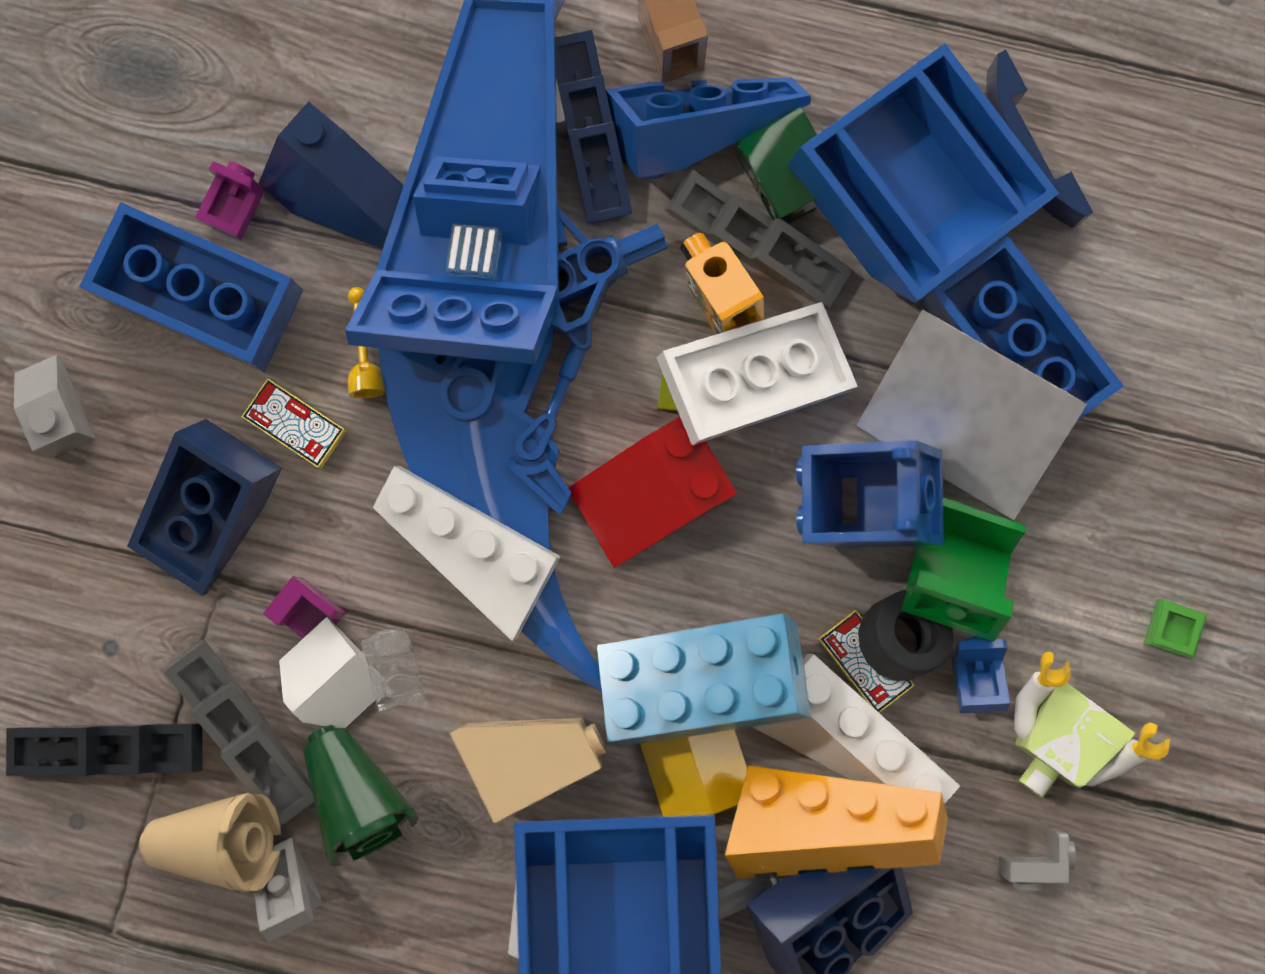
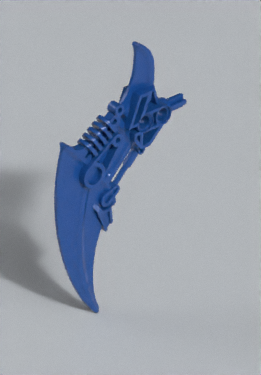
M559 204L558 247L562 248L568 245L564 227L578 241L579 245L559 253V273L569 277V284L566 289L559 292V303L555 311L556 317L552 319L536 364L448 355L443 364L440 365L438 361L442 355L379 349L390 415L410 472L550 551L549 506L559 515H562L572 495V492L555 469L560 453L559 448L552 440L557 427L555 419L570 382L575 380L586 352L592 347L591 326L608 287L614 284L619 277L629 274L627 266L668 249L664 234L658 223L618 241H615L613 235L605 239L596 238L588 240L564 214ZM598 254L606 255L612 261L609 270L600 274L593 273L587 268L589 259ZM592 295L583 316L567 323L560 307L567 306ZM555 332L572 342L558 373L560 379L546 413L534 420L526 412L551 353ZM554 568L521 632L563 668L602 693L599 664L588 651L576 630L561 593Z

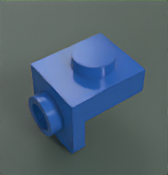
M973 636L958 642L951 662L959 713L1005 712L1008 710L1011 703L1003 658L1007 651L1005 639H996L993 642Z

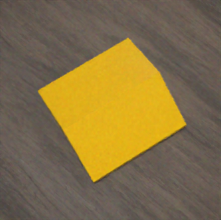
M735 729L640 744L663 816L712 815L738 805L747 766Z

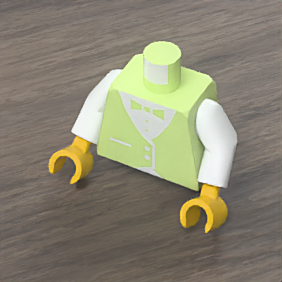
M1045 652L1041 656L1040 672L1033 674L1015 698L1014 730L1018 735L1015 745L1034 759L1019 779V782L1041 798L1045 796L1057 777L1067 784L1078 788L1084 785L1092 787L1125 774L1143 763L1146 758L1152 760L1161 759L1169 751L1170 738L1165 739L1160 744H1153L1147 740L1157 732L1158 725L1154 723H1148L1143 726L1139 741L1132 739L1135 732L1067 683L1071 677L1069 660L1059 670L1049 668L1054 660L1053 652Z

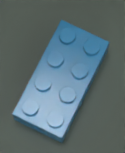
M784 613L597 645L607 742L629 746L811 718L798 624L796 620Z

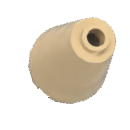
M242 793L152 820L140 837L139 848L144 861L152 868L240 893L258 891L263 889L270 881L279 862L280 851H273V835H281V826L276 808L268 797L262 794Z

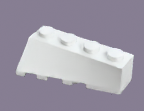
M807 654L803 658L811 718L753 726L758 731L850 780L941 792L944 804L960 787L957 782L814 654Z

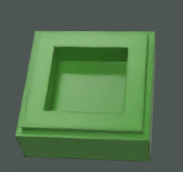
M1157 599L1143 644L1188 659H1194L1207 614L1164 599Z

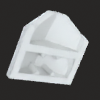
M328 616L279 660L283 702L303 723L321 726L334 725L335 728H346L392 685Z

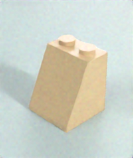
M583 718L470 722L450 733L494 823L601 769L603 764L601 755L605 754L607 749L595 723L587 727Z

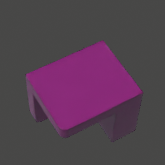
M292 576L264 611L263 615L277 626H287L303 639L327 616L337 624L346 611L303 577Z

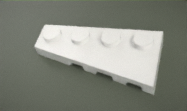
M394 466L373 508L511 641L516 640L561 556L405 468Z

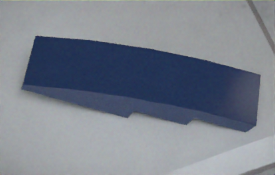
M587 30L556 37V79L587 223L632 214L617 136L611 117L603 75L601 74L593 31Z

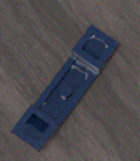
M1007 50L999 52L987 70V99L1059 192L1057 196L1043 205L1042 208L1060 222L1074 228L1085 221L1093 213V210L1072 171L1054 179L1016 108V105L1028 89Z

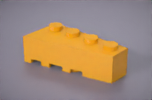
M748 765L725 856L737 879L755 878V874L777 872L778 876L799 875L798 871L814 869H827L828 873L847 871V867L873 865L874 869L940 865L948 816L941 792Z

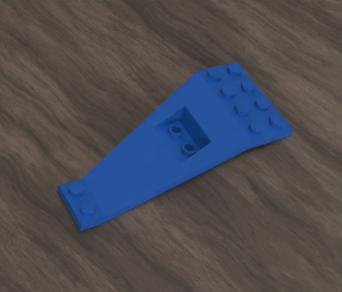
M464 0L377 269L345 329L348 345L536 364L559 303L555 21L565 0ZM455 226H458L461 229L453 269L448 267ZM466 227L472 228L466 270L460 269ZM478 229H484L477 271H472ZM489 230H495L489 272H483Z

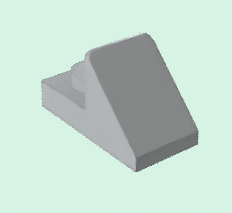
M292 837L273 846V851H280L279 862L275 872L263 889L254 891L259 931L268 942L314 921L312 909L322 904L317 887L298 845Z

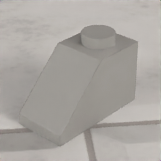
M54 355L14 373V411L32 452L54 458L96 439L59 355Z

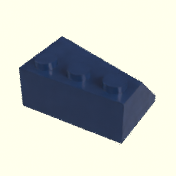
M873 865L847 867V871L828 873L827 869L798 871L799 875H787L772 887L765 888L753 901L747 904L766 959L776 974H848L853 964L862 954L865 956L874 955L913 914L902 867L874 869Z

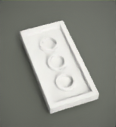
M822 302L664 350L656 357L692 446L849 393L858 387Z

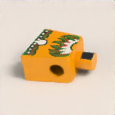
M697 233L681 244L680 249L687 259L684 265L687 286L715 335L764 320V297L728 243L720 242L712 247L704 233Z

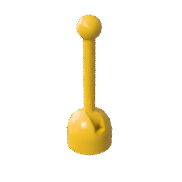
M354 287L348 292V300L353 304L354 312L365 292L360 287ZM358 346L359 364L355 365L348 374L349 396L365 399L384 395L386 392L382 370L377 365L369 363L367 347Z

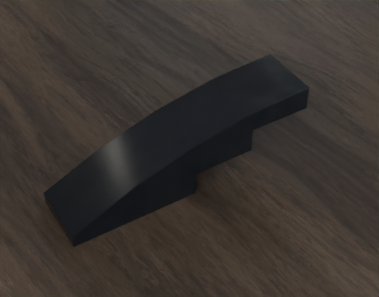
M199 723L6 728V776H90L97 774L192 773L203 771L202 726Z

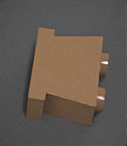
M638 0V19L655 60L661 82L666 83L704 70L708 33L703 19L700 18L695 0Z

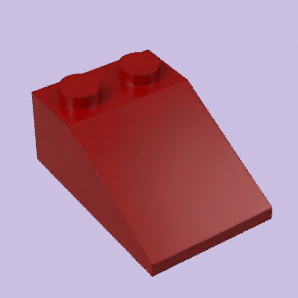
M680 416L645 436L568 487L572 492L573 500L613 568L618 567L733 499L737 494L707 442L704 441L692 446Z

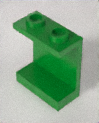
M943 498L944 546H915L901 611L994 642L1012 616L1014 601L1005 599L1004 594L1011 553L1025 534L1026 525L963 505L958 501Z

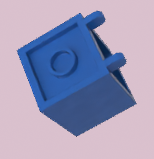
M918 440L802 446V458L798 459L796 465L797 482L802 487V506L797 510L796 523L798 532L802 535V543L832 548L944 546L942 450ZM842 478H857V523L842 524Z

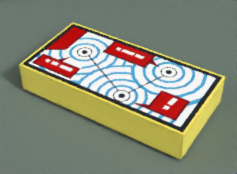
M269 379L265 381L241 416L320 469L323 468L347 432Z
M853 610L817 639L863 699L880 713L911 689L914 684L911 680H890L879 675L867 664L859 647L858 630L862 617L857 610Z

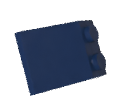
M207 419L175 432L127 547L204 596L209 592L266 505L282 467Z

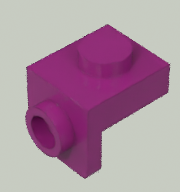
M212 161L208 170L215 177L195 218L200 223L241 241L265 192L253 179L255 173L245 166L229 161L226 167Z

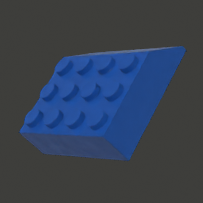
M946 43L802 145L787 164L813 195L815 204L868 274L913 303H916L1059 194Z
M714 814L524 821L514 823L519 974H721Z

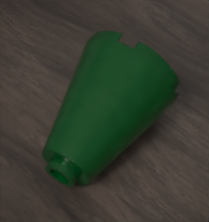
M328 725L316 730L308 737L310 743L303 749L324 849L331 866L342 865L339 856L350 853L353 861L395 841L402 836L399 826L407 820L411 827L417 824L419 818L413 807L346 728L335 729L334 725Z

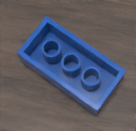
M120 202L79 286L100 300L264 373L304 291L287 275Z
M1007 234L931 290L921 301L930 314L1085 402L1087 405L1078 420L1124 386Z

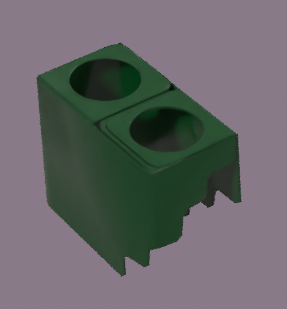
M801 107L738 141L735 154L770 217L775 220L770 214L761 192L769 201L776 219L781 218L788 224L817 209L813 208L807 212H804L805 209H802L793 214V211L815 199L787 166L799 148L817 135ZM739 153H741L744 159L746 160L752 172L754 181H752V179L747 174L740 160Z

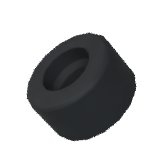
M906 590L898 591L873 604L862 616L858 630L859 647L867 664L879 675L893 681H910L941 667L949 657L954 642L953 628L901 611ZM896 619L905 621L913 629L917 642L914 653L907 651L899 644L894 629Z

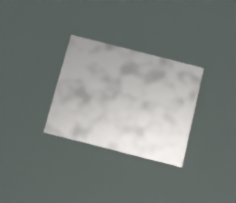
M922 309L856 426L882 442L918 440L942 450L944 479L1010 519L1015 520L1087 404Z

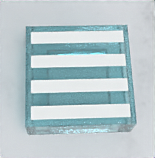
M453 224L445 270L452 275L495 279L503 234L501 230L492 227Z

